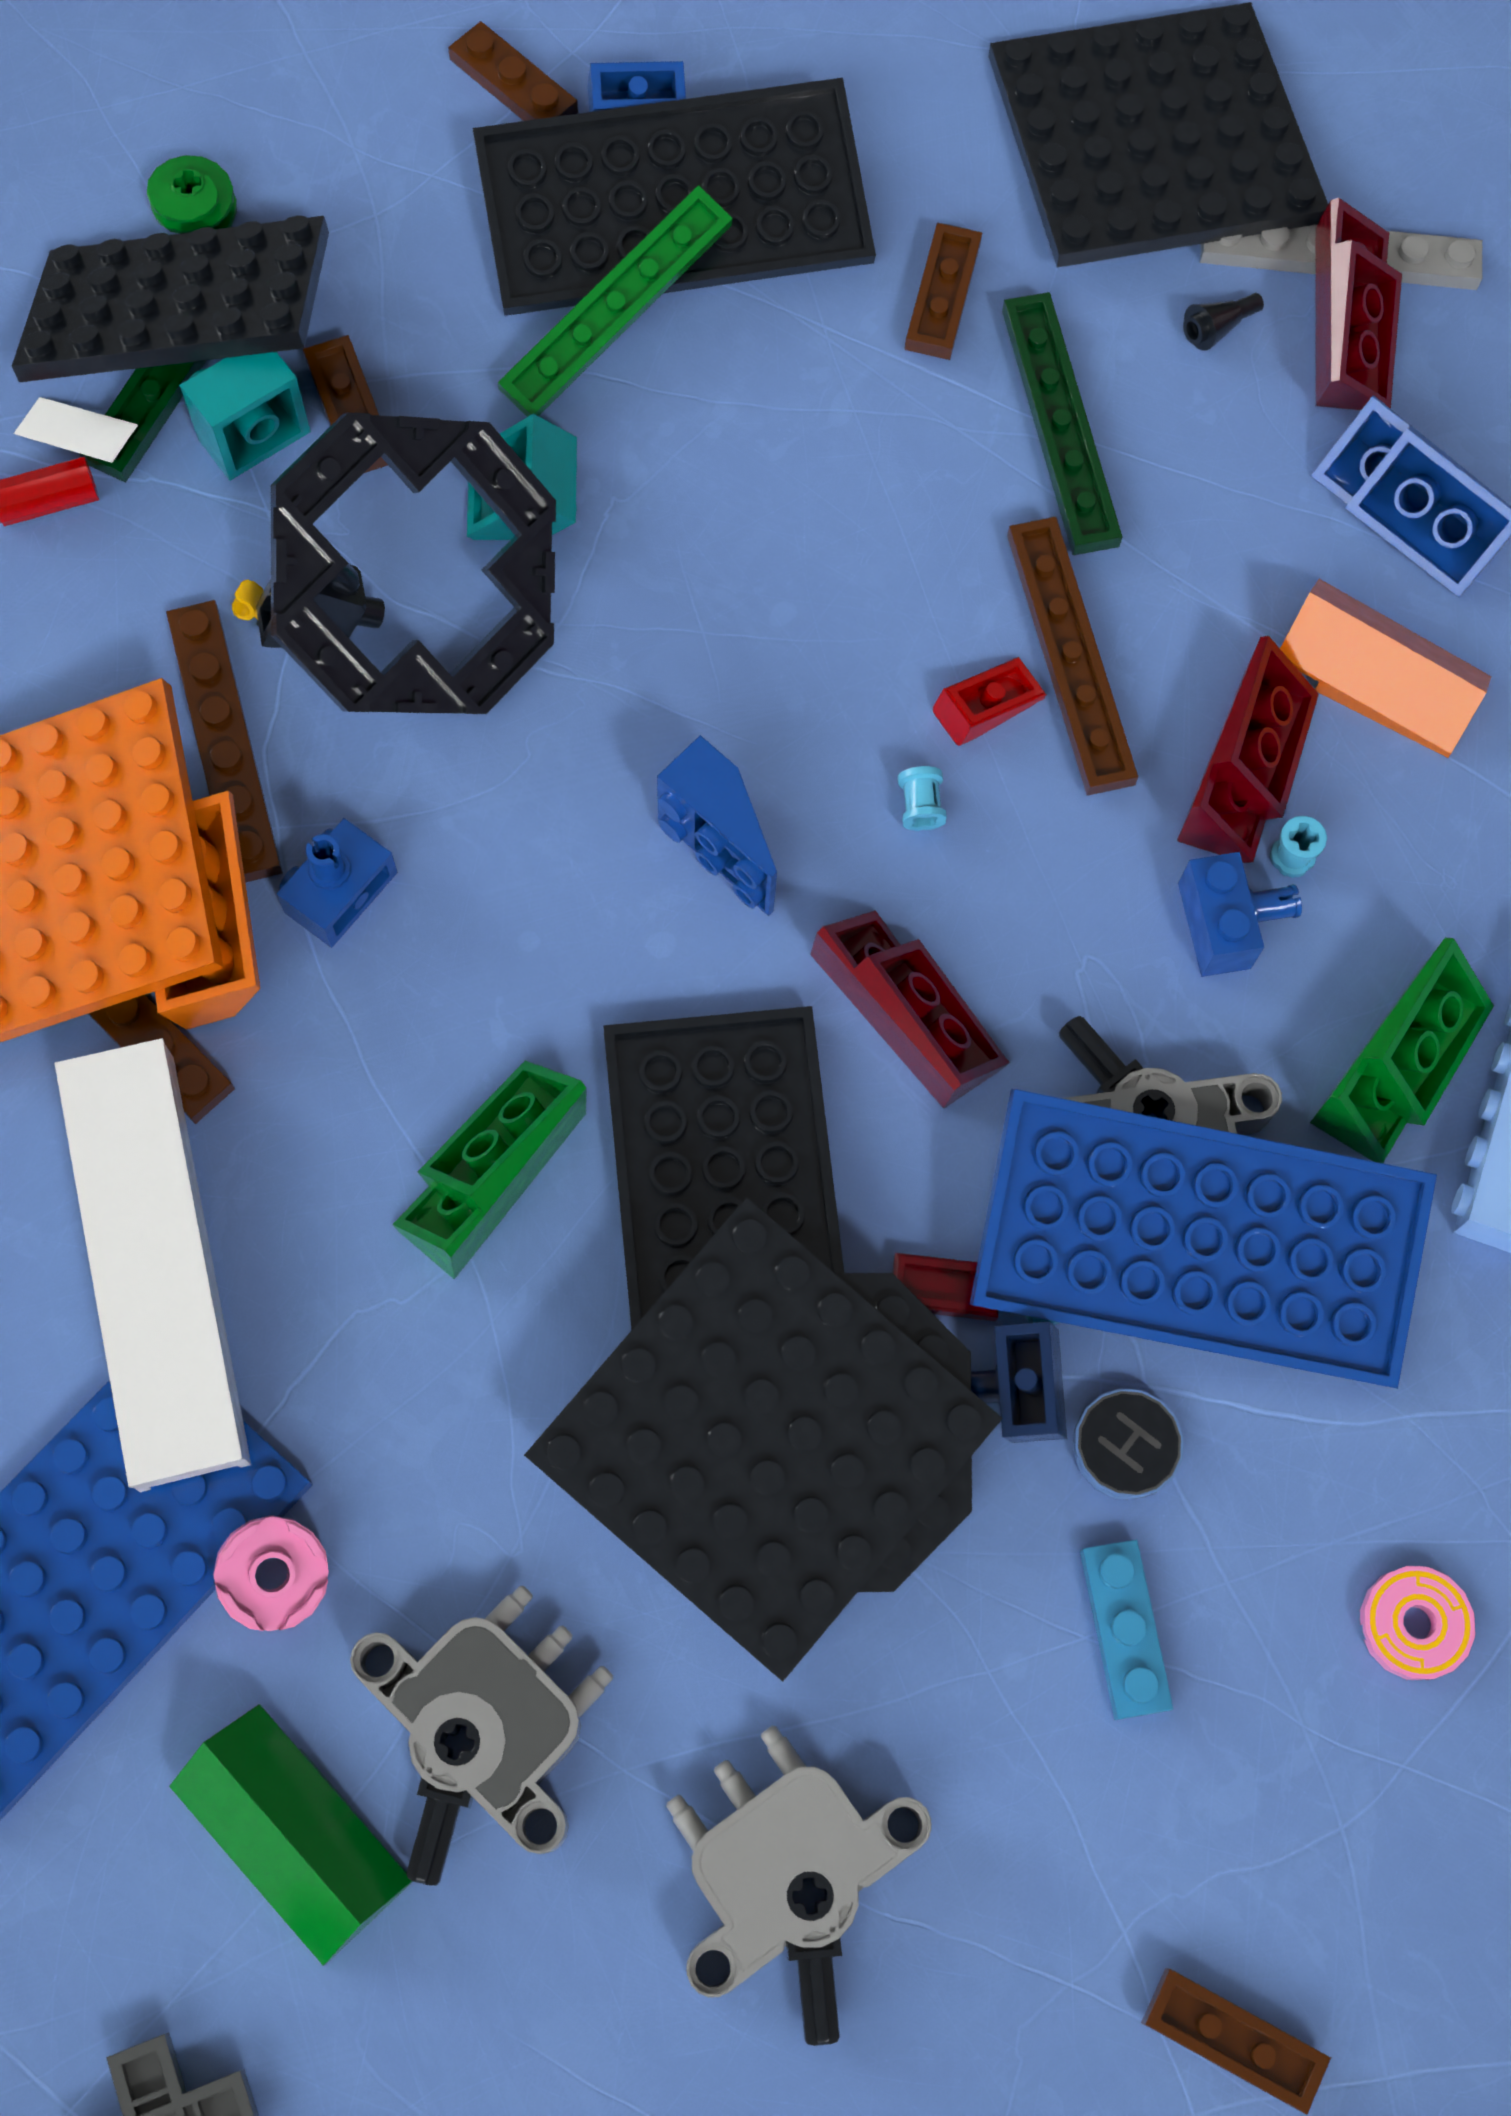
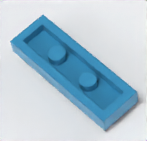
M1138 1540L1083 1548L1080 1551L1114 1721L1174 1710Z

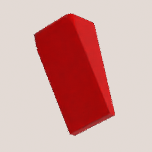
M1017 657L944 688L933 706V713L955 744L960 746L978 738L1040 702L1047 694L1021 659Z

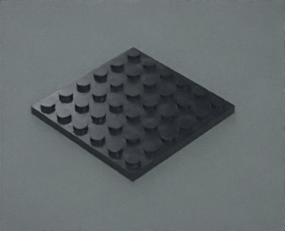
M1251 2L990 43L988 57L1057 268L1221 241L1223 237L1236 235L1246 237L1261 234L1262 231L1284 227L1294 229L1318 225L1328 206L1324 191Z
M746 1197L524 1456L783 1682L1003 1418Z

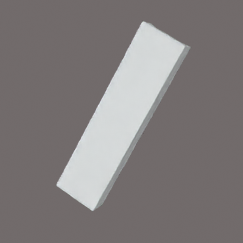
M163 1038L55 1062L128 1487L144 1492L151 1490L153 1486L234 1466H239L240 1468L250 1466L251 1460L174 1057L165 1045Z

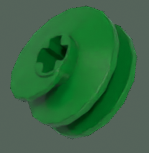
M184 155L167 160L158 166L148 179L146 193L152 213L158 223L170 232L182 234L190 233L203 227H211L213 229L232 227L237 214L236 196L233 192V185L228 173L216 162L202 156Z

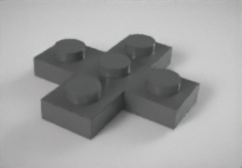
M169 2033L106 2057L123 2116H258L244 2069L187 2092Z

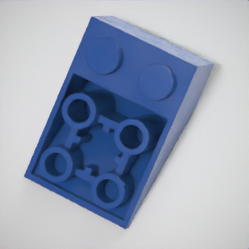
M700 735L657 775L659 826L673 841L680 843L683 840L696 852L695 856L698 862L709 873L715 876L720 873L732 883L734 893L746 906L752 909L758 906L769 916L774 911L777 870L740 771L736 765Z

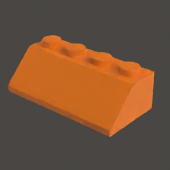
M224 791L193 801L224 968L155 991L157 1012L186 1030L235 1017L260 990L234 799L230 791Z

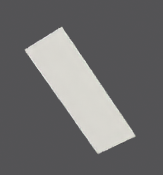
M39 397L13 434L112 463L138 424Z

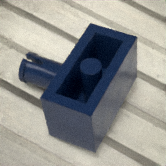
M1050 1321L994 1326L997 1357L995 1370L972 1371L971 1391L985 1403H999L1001 1417L1003 1418L1001 1420L1002 1438L1012 1443L1067 1439L1059 1330Z

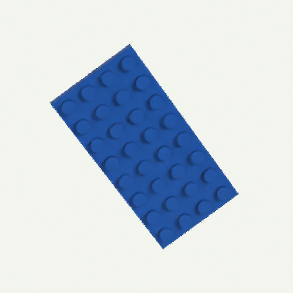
M1011 1089L970 1304L1398 1389L1437 1174Z
M109 1380L0 1492V1820L216 1590L213 1573L217 1554L230 1533L249 1520L271 1515L284 1517L313 1485L244 1420L243 1424L251 1460L250 1466L242 1468L234 1466L153 1486L151 1490L139 1492L134 1488L128 1487Z

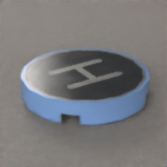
M1120 1388L1101 1394L1083 1410L1073 1431L1075 1460L1080 1473L1094 1489L1115 1499L1144 1498L1156 1494L1175 1477L1183 1459L1184 1436L1177 1417L1161 1399L1143 1390Z

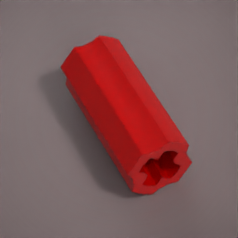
M85 456L1 479L0 522L3 526L100 500Z

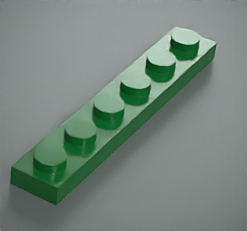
M698 185L498 381V389L527 417L532 414L539 416L732 226L733 218Z

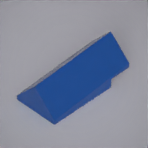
M1374 395L1311 475L1347 504L1345 508L1458 597L1464 593L1511 537V506Z

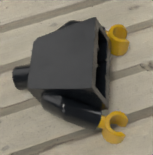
M348 564L313 599L348 638H350L357 625L379 628L384 619V601L380 598L365 596L361 571L354 565ZM271 579L265 590L254 581L243 580L235 591L236 598L232 603L234 615L241 620H251L253 617L257 619L262 647L282 648L271 636Z

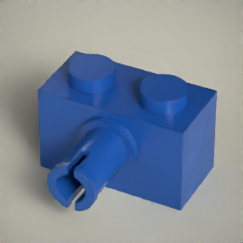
M683 61L590 63L588 78L589 112L686 99Z
M345 818L334 829L329 828L322 834L314 836L312 838L314 846L309 842L307 843L306 855L308 859L300 867L295 866L285 874L280 882L279 891L276 893L284 913L331 948L398 873L392 852Z
M1240 852L1191 859L1178 882L1201 977L1251 969L1264 949L1258 923L1290 917L1298 918L1302 913L1301 897L1293 899V895L1299 894V890L1294 884L1282 888L1252 892L1248 886Z

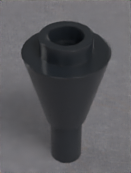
M1253 293L1237 301L1192 304L1186 309L1184 314L1183 331L1185 337L1196 348L1203 351L1209 350L1238 325L1243 318L1261 311L1264 307L1263 298L1260 294Z

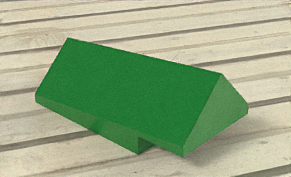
M1445 937L1428 958L1310 1122L1371 1161L1384 1163L1406 1123L1425 1126L1494 1007L1454 938Z
M525 1060L417 1171L429 1187L392 1225L449 1276L455 1279L586 1115L587 1087L579 1079Z
M260 1704L204 1741L169 1786L323 1966L336 1956L413 1882L407 1878L404 1868L304 1751L292 1742Z

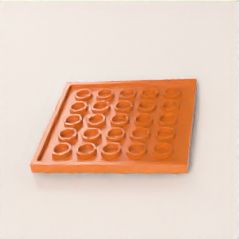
M163 678L0 735V1043L223 969V960L171 685Z

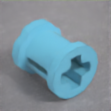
M919 766L899 773L897 777L898 785L904 789L906 812L903 813L902 818L903 827L919 831L935 829L946 824V810L941 808L939 785L943 782L942 770L931 766Z
M1296 816L1286 822L1281 830L1279 840L1274 842L1270 851L1271 863L1282 875L1292 878L1301 877L1314 866L1316 857L1324 850L1327 842L1326 830L1322 824L1308 816Z

